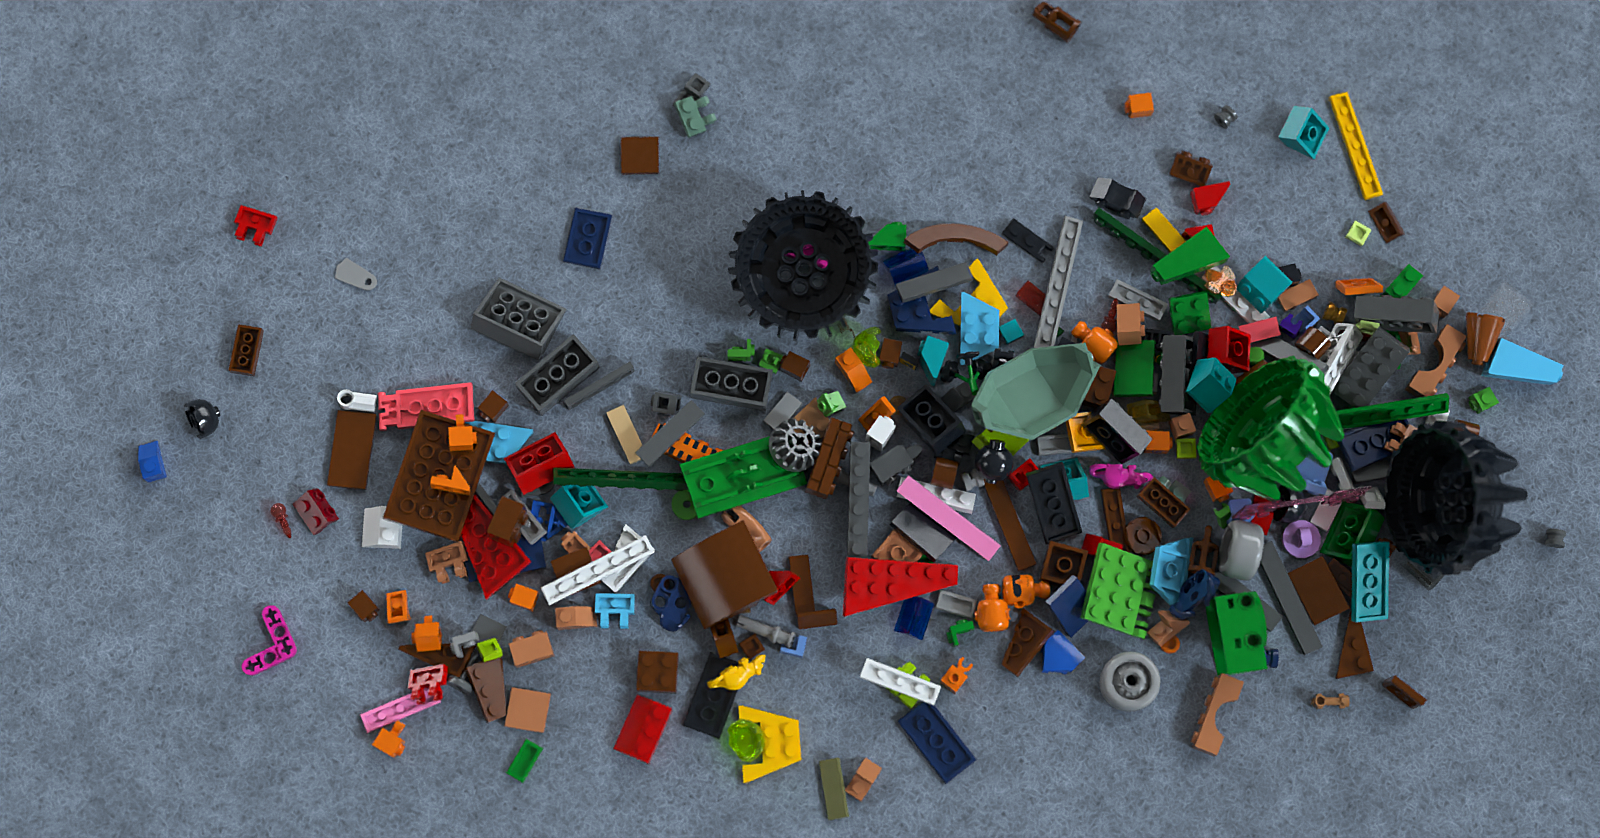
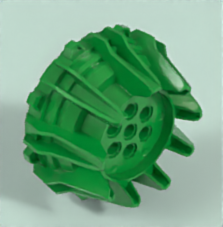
M1289 356L1288 358L1272 361L1246 376L1245 379L1234 387L1232 395L1213 410V413L1209 416L1202 429V434L1196 448L1199 451L1201 469L1211 479L1220 481L1226 488L1237 487L1270 501H1278L1280 498V492L1275 481L1295 492L1303 491L1307 484L1296 467L1306 457L1324 468L1329 467L1332 463V457L1320 435L1334 441H1341L1344 438L1343 428L1330 399V388L1324 383L1325 374L1313 362Z

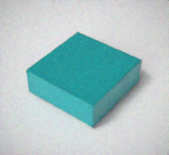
M1016 319L999 327V331L1007 345L1024 336Z

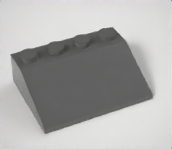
M499 277L473 313L470 329L539 361L567 309Z

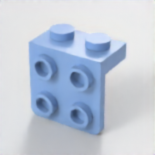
M1306 457L1296 467L1307 484L1304 490H1308V493L1316 496L1319 494L1325 495L1327 490L1325 480L1330 466L1324 468Z

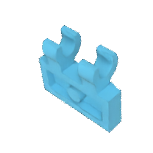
M596 593L595 614H601L600 627L609 628V614H620V629H628V615H634L635 594Z

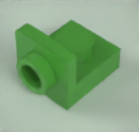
M747 339V349H743V347L728 349V361H751V356H755V344H751V339Z
M1490 386L1468 397L1470 400L1469 406L1478 414L1499 403Z
M838 391L830 394L824 393L817 400L818 408L825 417L846 408Z

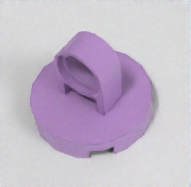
M1306 520L1290 523L1282 533L1284 550L1295 558L1305 559L1311 557L1318 551L1321 544V536L1318 529Z

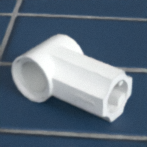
M346 389L338 393L337 401L344 410L352 409L375 412L377 395L356 393ZM346 396L352 398L348 404L342 403V399Z

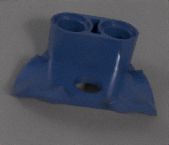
M1204 569L1196 572L1182 584L1179 600L1171 605L1169 608L1170 613L1179 619L1196 617L1195 611L1192 609L1202 601H1204L1205 606H1210V600L1216 596L1215 591L1220 585L1219 578Z
M672 575L663 577L651 597L650 605L660 616L662 628L675 632L690 619L691 616L689 614L686 615L691 605V601L680 578H675ZM667 579L674 583V587L671 590L664 587V581ZM656 597L664 599L665 604L663 607L655 605ZM679 597L686 600V606L682 609L677 608L675 605V601Z

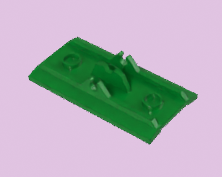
M770 436L679 464L698 519L807 485L804 471L791 472L783 469L774 461L769 450Z

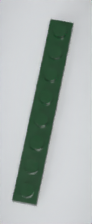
M1098 207L1092 218L1095 219L1094 222L1102 228L1105 226L1110 230L1109 232L1112 236L1125 240V244L1129 248L1139 250L1141 256L1145 259H1152L1154 262H1158L1167 255ZM1195 274L1176 280L1179 282L1182 280L1192 292L1206 291L1208 303L1213 302L1216 304L1223 295Z
M553 467V484L560 486L578 485L580 487L597 486L600 488L617 487L620 489L688 490L682 473Z

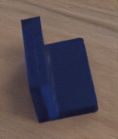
M911 248L883 261L895 286L898 283L917 278L929 271L923 252L917 253Z
M917 596L905 599L894 631L923 640L934 603Z

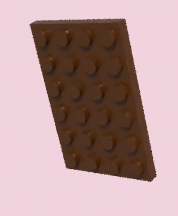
M421 410L383 519L458 542L495 433L472 426V432H476L477 444H473V450L450 451L448 427H456V420ZM454 466H456L470 487V496L433 489L430 485L432 476L445 475L451 480Z

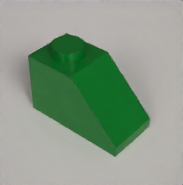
M901 222L887 224L873 236V240L868 242L869 248L905 251L906 225H902Z

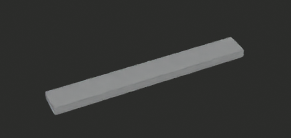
M1065 216L1063 219L1033 348L1055 345L1083 224L1082 220Z

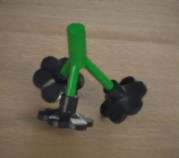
M979 351L958 354L956 359H964L966 366H968L969 378L959 374L956 361L948 360L940 369L941 381L950 383L954 378H959L969 383L972 395H976L979 390L976 383L977 378L982 380L987 372L991 371L992 365L982 357H979L977 360L973 359L980 354Z

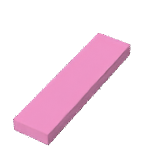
M429 688L424 689L426 701L423 704H417V699L412 700L410 693L360 714L366 732L370 733L397 720L439 704L441 700L434 701V696L429 697Z

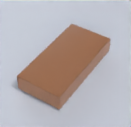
M1308 279L1285 290L1277 300L1283 311L1286 312L1319 295L1311 280Z

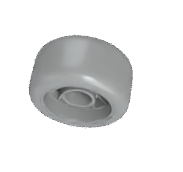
M1233 520L1227 525L1222 537L1218 559L1219 571L1223 576L1243 581L1254 577L1261 561L1264 545V533L1260 525L1242 520Z
M1123 652L1112 657L1104 665L1099 678L1100 691L1106 702L1113 708L1124 712L1139 711L1150 705L1156 698L1160 689V674L1156 665L1147 656L1138 652ZM1127 676L1134 677L1136 681L1134 686L1127 684Z

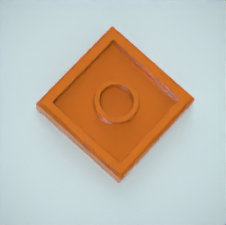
M1373 278L1335 281L1336 289L1344 295L1383 292V286Z

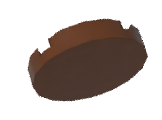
M1137 517L1125 527V544L1134 554L1141 556L1149 555L1155 552V547L1159 546L1162 541L1161 529L1155 521L1147 517Z

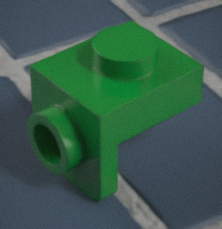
M967 619L957 621L956 625L950 626L949 632H946L949 644L953 643V647H957L959 644L956 635L973 631V621L967 622Z

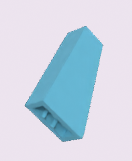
M1500 338L1495 344L1488 363H1485L1481 375L1484 377L1551 385L1559 382L1562 378V368L1564 365Z

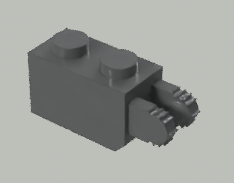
M916 443L907 449L904 446L897 445L871 462L870 470L881 486L885 483L888 486L897 480L896 476L901 473L905 475L912 470L913 460L921 455L922 448Z

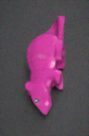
M1094 464L1089 467L1091 476L1102 479L1104 484L1112 489H1119L1125 486H1134V489H1139L1140 486L1146 484L1153 477L1152 474L1147 472H1135L1136 465H1129L1126 469L1123 468L1122 464ZM1105 469V471L1098 472L1096 470Z

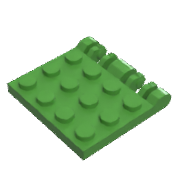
M1098 543L1080 618L1132 637L1145 639L1147 631L1134 628V626L1148 628V623L1138 621L1136 618L1137 614L1143 617L1151 616V612L1140 609L1139 606L1153 608L1155 594L1143 591V589L1155 591L1149 583H1145L1146 577L1151 578V572L1148 570H1152L1153 561L1105 543Z

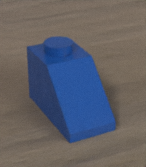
M158 441L140 445L138 461L143 479L149 483L166 478L167 475Z

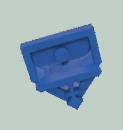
M533 500L531 512L540 524L543 523V519L538 517L541 506L546 508V514L550 515L549 521L545 520L544 523L548 524L547 533L541 537V540L545 542L567 527L568 524L562 518L555 505Z
M1059 630L1041 648L1043 657L1042 673L1057 672L1067 674L1073 671L1085 659Z

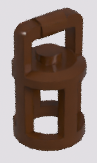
M1044 1L1036 6L1032 14L1033 17L1044 23L1045 29L1058 35L1066 43L1071 40L1082 23L1079 19H1075L1063 11L1059 6L1054 8ZM1044 9L1048 11L1046 16L1041 14ZM1057 19H1060L1069 25L1070 29L1067 31L1055 22Z
M1210 525L1205 527L1204 539L1192 543L1188 572L1192 574L1204 569L1215 576L1220 547L1210 540L1212 534V526ZM1196 549L1202 551L1199 566L1193 565ZM1214 552L1212 568L1206 567L1208 553Z

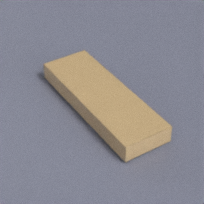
M624 405L606 412L630 465L640 461L641 459L635 452L643 445Z

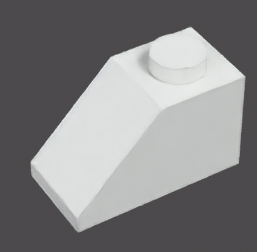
M879 415L868 431L865 442H870L872 447L881 452L895 430L894 421L887 416L883 418Z

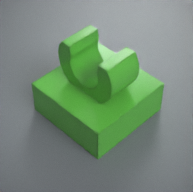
M766 349L759 367L772 369L773 373L776 374L783 355Z
M1222 503L1223 509L1220 511L1216 508L1213 509L1217 522L1222 529L1227 527V520L1231 517L1229 505L1226 503Z

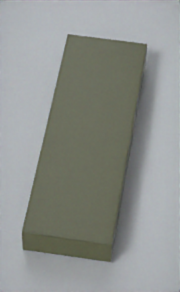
M840 758L819 761L828 820L849 817Z

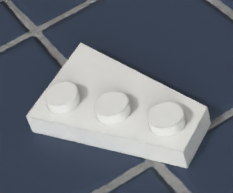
M625 524L615 550L641 537ZM650 555L601 579V581L617 593Z

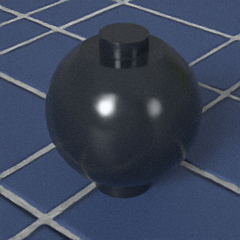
M990 439L989 445L982 447L975 457V468L980 477L986 479V483L997 484V481L1006 479L1012 472L1014 460L1011 452L1005 448V441Z

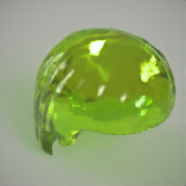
M878 327L865 329L854 338L852 343L853 351L862 361L863 365L868 368H876L880 365V359L876 355L880 342L877 340V334L881 333Z
M746 719L737 720L729 726L727 730L729 734L728 744L737 754L738 758L744 762H751L757 759L765 746L764 733L760 726Z

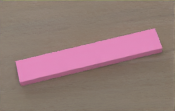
M908 475L896 490L989 561L1001 545L911 476Z

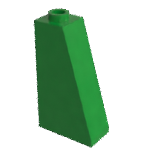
M1206 227L1156 262L1151 267L1150 274L1156 282L1163 285L1222 265L1227 262L1230 255L1208 227Z

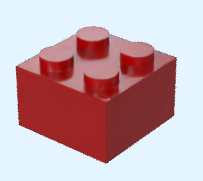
M1229 326L1209 329L1207 359L1217 358L1231 374L1249 372L1251 334Z

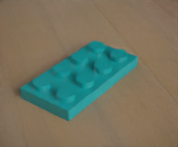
M1378 541L1352 544L1351 621L1364 622L1388 619L1389 542Z

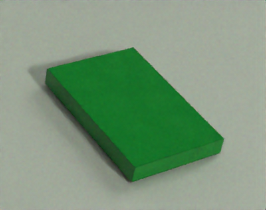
M1142 340V344L1117 346L1114 383L1115 397L1153 396L1155 340Z

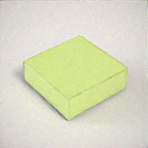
M1354 221L1346 238L1362 247L1371 229Z
M1360 320L1355 325L1361 333L1372 335L1380 326V323Z

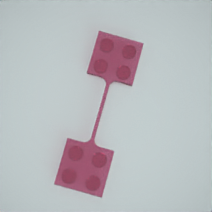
M1371 486L1335 491L1330 496H1317L1285 502L1277 500L1246 505L1234 514L1232 519L1247 520L1255 515L1261 518L1268 516L1270 511H1274L1279 507L1322 501L1321 505L1329 504V506L1338 505L1343 501L1354 503L1358 501L1359 497L1365 496V493L1371 489Z

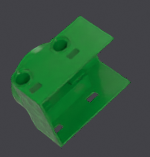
M1251 591L1212 597L1210 606H1205L1217 675L1221 673L1232 675L1268 669L1264 651L1267 643L1266 620L1257 592Z

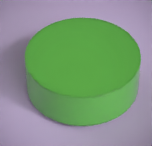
M1259 347L1250 348V365L1254 366L1265 358L1263 350Z

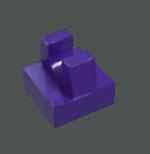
M1289 314L1281 321L1279 328L1295 340L1303 321L1299 320L1297 324H1292L1293 315Z

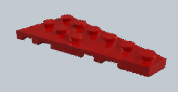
M474 495L461 535L487 600L532 561L516 543H514L513 547L490 539L487 530L493 515L478 497Z
M846 557L843 616L957 585L958 565Z

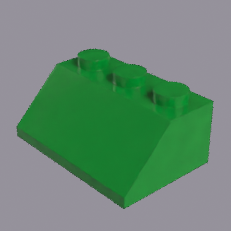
M1342 501L1320 553L1331 558L1334 557L1339 562L1352 567V544L1375 542L1385 517L1376 509L1365 508L1363 505Z

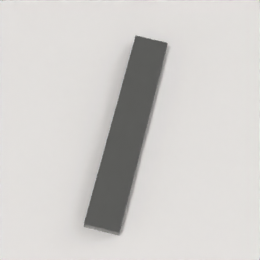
M1270 541L1264 544L1260 564L1303 654L1306 655L1322 648L1323 646L1273 542Z

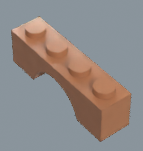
M1445 325L1433 343L1439 353V363L1436 369L1431 371L1418 370L1411 378L1405 390L1417 398L1435 395L1437 392L1435 387L1446 378L1447 374L1445 371L1455 363L1456 358L1454 356L1465 347L1466 343L1464 340L1467 336L1450 325Z
M1223 673L1218 677H1214L1211 685L1214 690L1212 695L1207 696L1204 704L1207 706L1205 714L1201 713L1198 719V724H1200L1198 732L1195 731L1191 738V742L1194 743L1192 748L1211 756L1218 755L1224 736L1218 731L1215 724L1216 711L1223 703L1238 700L1244 684L1243 681Z

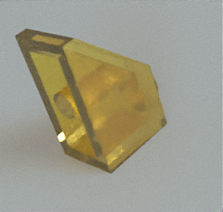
M1144 399L1127 404V414L1132 416L1137 424L1170 421V414L1161 412L1159 401Z

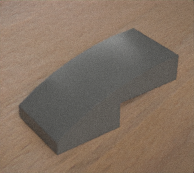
M695 73L684 86L682 93L673 102V106L675 107L674 103L690 96H693L694 101L702 98L709 88L710 82Z

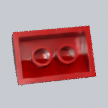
M556 432L504 458L523 495L534 491L546 483H550L553 480V467L575 468Z
M637 695L613 749L649 765L673 709L654 700Z

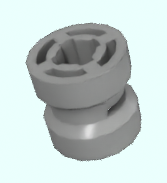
M976 468L972 469L969 473H960V479L964 481L966 492L972 490L973 487L985 485L984 479L977 473Z

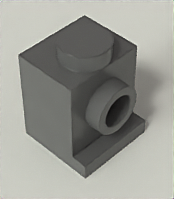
M661 391L655 392V395H652L651 398L652 411L676 415L680 410L682 395ZM665 399L669 400L668 406H665L663 403Z

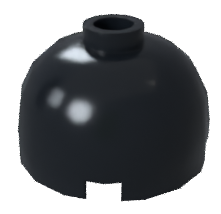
M204 399L193 400L184 405V407H188V410L185 411L187 420L191 428L193 426L197 428L199 435L196 436L199 439L209 436L217 429L219 424L218 417L221 416L217 406L213 407L210 402Z
M1280 485L1278 487L1280 498L1277 501L1276 509L1272 507L1273 519L1281 523L1296 522L1307 511L1306 497L1302 491L1295 492L1284 485Z

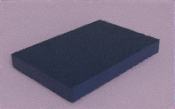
M575 208L563 262L601 269L612 215Z
M1074 575L1045 601L1070 638L1088 622L1080 618L1086 591L1079 579Z

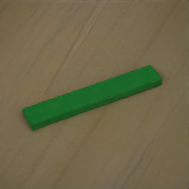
M1444 393L1338 410L1336 414L1342 428L1348 429L1448 413L1449 395Z

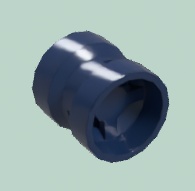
M1264 649L1267 666L1277 668L1279 662L1278 649Z

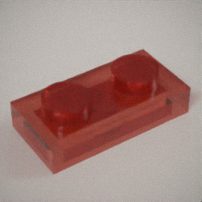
M1028 280L1015 296L1041 317L1046 294Z

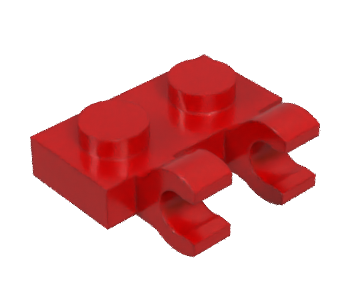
M241 205L234 221L236 225H239L235 232L236 239L244 241L249 228L256 231L252 240L255 242L254 244L262 247L265 234L271 235L278 219L277 216Z
M445 664L410 670L408 688L412 691L411 699H417V704L425 703L424 689L429 688V697L434 696V701L442 700L441 686L446 685L448 667Z

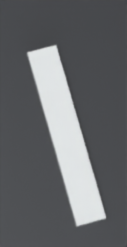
M645 535L541 587V590L548 604L551 605L654 553V550Z

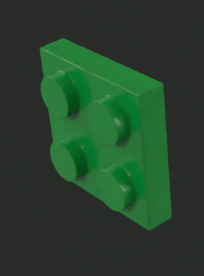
M1206 291L1168 298L1173 335H1183L1212 328Z

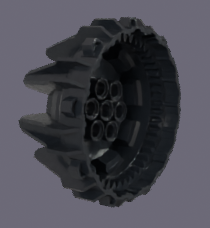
M801 190V196L788 197V193L785 192V200L781 201L771 197L766 200V208L763 211L757 208L753 209L755 216L749 223L745 220L742 221L743 226L746 228L745 231L736 232L733 237V241L738 245V250L729 252L730 258L735 259V267L728 268L729 274L737 275L731 281L733 291L743 292L744 294L738 301L740 307L745 304L751 307L752 311L748 314L750 320L760 315L759 325L763 328L768 329L773 325L778 326V338H781L782 332L785 330L794 332L793 340L796 342L800 331L804 332L809 339L817 338L819 330L823 328L830 338L832 333L829 327L838 323L841 324L844 330L847 329L843 318L846 316L856 318L861 313L858 303L868 305L870 303V299L864 296L867 288L876 289V284L869 280V276L878 272V263L871 259L878 255V250L870 249L868 244L869 241L873 240V234H863L862 229L865 221L861 216H850L852 213L851 206L846 210L838 205V198L828 202L825 200L823 192L816 191L811 197H805L804 190ZM806 247H811L814 249V252L811 255H805L803 250ZM787 253H794L795 259L788 261L785 259ZM820 260H826L828 265L825 268H820L817 263ZM803 265L810 268L806 274L799 272V268ZM789 271L791 277L786 280L782 279L781 273ZM816 278H821L824 283L822 286L817 287L813 284V281ZM803 284L805 290L803 292H796L795 286Z
M1435 421L1432 426L1430 423L1418 425V429L1413 430L1411 435L1403 440L1398 450L1393 451L1385 478V494L1383 499L1386 502V520L1398 552H1403L1409 562L1416 563L1420 570H1425V573L1438 574L1440 571L1443 575H1459L1463 571H1471L1477 562L1501 550V543L1515 537L1522 529L1520 523L1501 517L1504 504L1526 501L1528 498L1526 489L1502 483L1499 476L1517 468L1518 461L1516 458L1496 448V445L1486 440L1485 437H1480L1470 432L1464 423Z

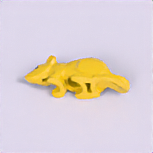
M758 655L749 663L748 658L745 659L743 657L738 661L739 666L731 665L720 673L721 676L707 683L708 687H724L729 690L742 688L750 677L761 674L766 656Z

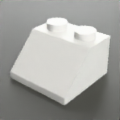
M387 506L366 508L364 510L362 547L401 549L402 525L383 519Z

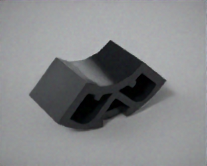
M1098 177L1090 194V198L1095 201L1096 206L1120 213L1119 215L1125 219H1130V217L1138 219L1146 201V198L1138 190L1125 187L1109 178Z

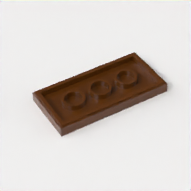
M338 410L327 486L360 490L367 489L376 414Z

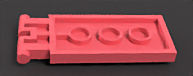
M470 382L396 390L394 395H386L385 392H379L378 410H385V413H379V431H386L387 427L397 426L398 429L415 428L421 410L456 420V415L464 414V422H473V384Z

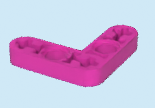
M269 605L262 612V617L275 645L243 661L242 670L249 676L257 675L292 658L297 652L296 644L282 613L276 606ZM269 610L276 611L274 617L277 622L281 620L280 623H275L272 627L270 624L274 623L270 617L267 618ZM277 627L285 629V634L282 637L275 636L274 632ZM285 640L289 647L292 646L290 654L283 653L282 650L285 649L282 642L278 644V641ZM267 653L275 655V660L270 664L264 660ZM260 657V661L264 665V667L261 668V665L259 664L254 667L253 672L251 670H247V667L249 666L248 663L251 662L255 664L259 662L257 658Z

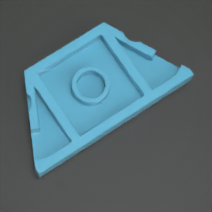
M961 292L960 354L979 351L980 354L973 358L978 359L994 351L995 348H999V310L965 292ZM960 359V365H965L964 359Z
M481 421L464 422L465 424L495 433L486 462L507 465L504 458L521 450L525 442L533 434V429Z
M1191 537L1155 547L1149 585L1170 606L1178 602L1180 588L1187 580L1193 538Z

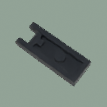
M1014 218L1002 232L1005 237L1042 263H1044L1045 258L1040 254L1045 247L1051 252L1054 249L1051 244Z

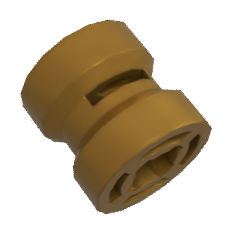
M1329 302L1322 319L1326 321L1333 320L1334 324L1342 323L1348 309L1344 307L1338 308L1334 303Z

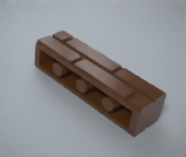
M830 418L819 449V456L816 458L805 489L806 493L823 499H827L828 494L833 495L836 484H833L834 477H839L842 469L839 466V462L841 459L845 460L848 451L845 448L846 442H851L854 431H851L852 424Z

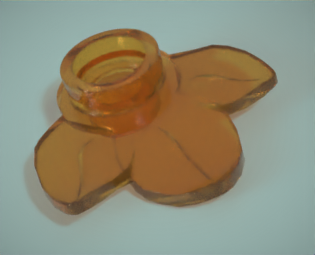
M1225 265L1220 272L1213 269L1205 271V277L1208 281L1205 287L1210 292L1222 294L1225 297L1235 295L1237 291L1235 274L1229 266Z

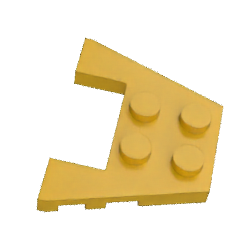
M976 259L969 266L973 279L980 285L971 293V296L997 308L1000 318L1008 307L981 262ZM939 299L930 309V314L939 318L952 316L954 324L961 327V306L956 311H953Z
M738 706L740 724L760 723L763 757L762 764L742 765L743 783H748L801 761L799 720L745 706Z

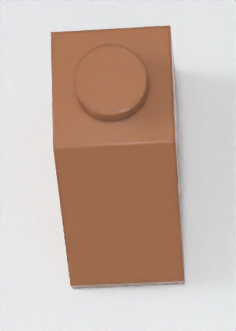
M572 606L555 608L558 630L597 627L595 607Z

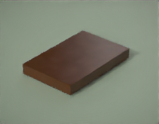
M1323 556L1288 573L1314 625L1350 609Z

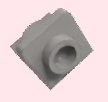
M473 631L452 637L453 643H450L453 655L456 654L458 658H462L461 646H464V648L474 646L475 642L480 641L478 633Z

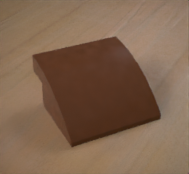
M744 520L704 539L671 559L704 630L757 606L759 601L776 594L778 591Z

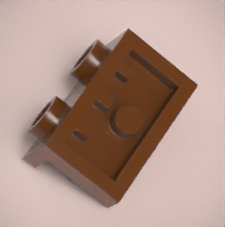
M1184 150L1181 153L1177 152L1169 175L1205 186L1213 167L1210 160L1201 156L1199 159L1194 158L1192 153Z

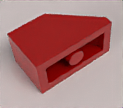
M1230 181L1193 188L1190 194L1195 214L1201 213V216L1211 214L1231 185Z

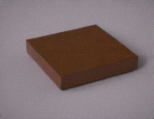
M621 137V175L659 174V137Z
M584 547L550 562L557 579L593 561L587 547ZM599 580V581H597V582H595V583H593V584H591V585H589V586H587V587H585V588H583V589H581V590H579V591H577V592H580V591H582V590H585V589H587V588H590V587H592V586H595V585L601 583V581Z
M1396 675L1385 679L1382 683L1384 688L1411 709L1423 706L1427 699Z

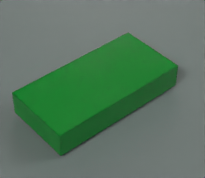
M525 739L506 774L524 783L543 748Z

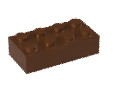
M238 324L229 365L231 373L255 377L264 334L262 328Z
M1155 477L1151 478L1136 496L1172 528L1176 527L1190 510L1186 504Z

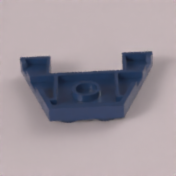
M936 266L920 276L939 271V267ZM897 290L887 295L896 331L917 333L927 331L939 334V332L956 334L952 316L932 320L926 296L902 303Z

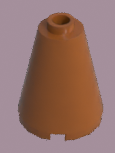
M1468 312L1466 314L1468 360H1472L1471 364L1483 366V363H1488L1505 324V319L1488 314H1479L1477 316L1478 313Z

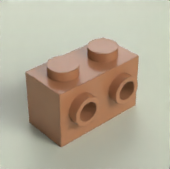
M1140 303L1117 305L1118 345L1142 344L1141 336H1145V325H1141V322H1145L1144 311H1140Z
M539 630L531 633V637L524 638V636L512 639L513 642L509 643V647L517 668L555 656L547 632Z

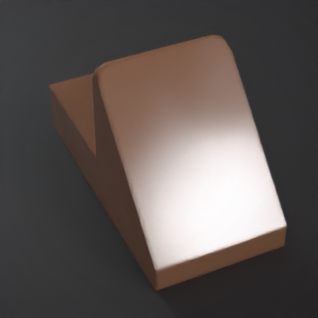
M1158 611L1161 621L1147 631V634L1161 647L1189 625L1190 622L1186 618L1179 619L1174 617L1170 611Z
M865 758L845 792L862 802L882 768Z

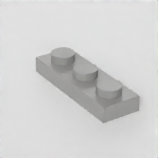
M1118 279L1108 298L1121 304L1140 303V311H1144L1145 316L1158 322L1161 320L1168 303Z
M513 489L504 495L506 498L524 504ZM525 505L529 517L525 526H521L520 532L533 545L547 532Z

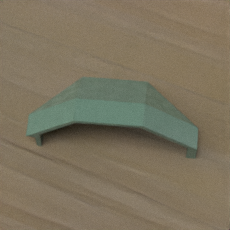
M1086 343L1032 348L987 372L971 404L975 421L986 429L1033 440L1077 415L1101 365L1093 361V355L1088 351Z

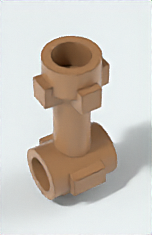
M1344 693L1338 694V697H1325L1322 694H1316L1311 699V704L1316 709H1323L1325 705H1339V709L1349 707L1350 700L1349 696L1344 695Z

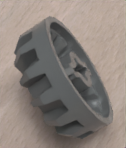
M795 418L779 424L772 431L769 438V450L774 461L783 469L791 472H801L811 467L815 463L817 456H819L821 443L818 441L821 438L820 435H816L813 431L815 427L813 425L807 426L805 420L797 421ZM800 429L805 431L806 433H796L793 430ZM807 435H809V437L811 438V447L808 445V439L806 437Z

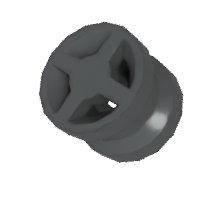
M1224 105L1221 109L1222 111L1214 115V119L1222 128L1227 129L1230 123L1236 121L1238 117L1231 107Z
M1546 529L1548 537L1545 540V546L1564 548L1565 543L1563 539L1566 536V531Z

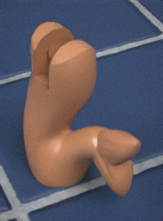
M742 506L732 508L740 517L737 521L728 512L724 511L721 517L729 527L744 520L759 553L770 544L772 539L767 531Z

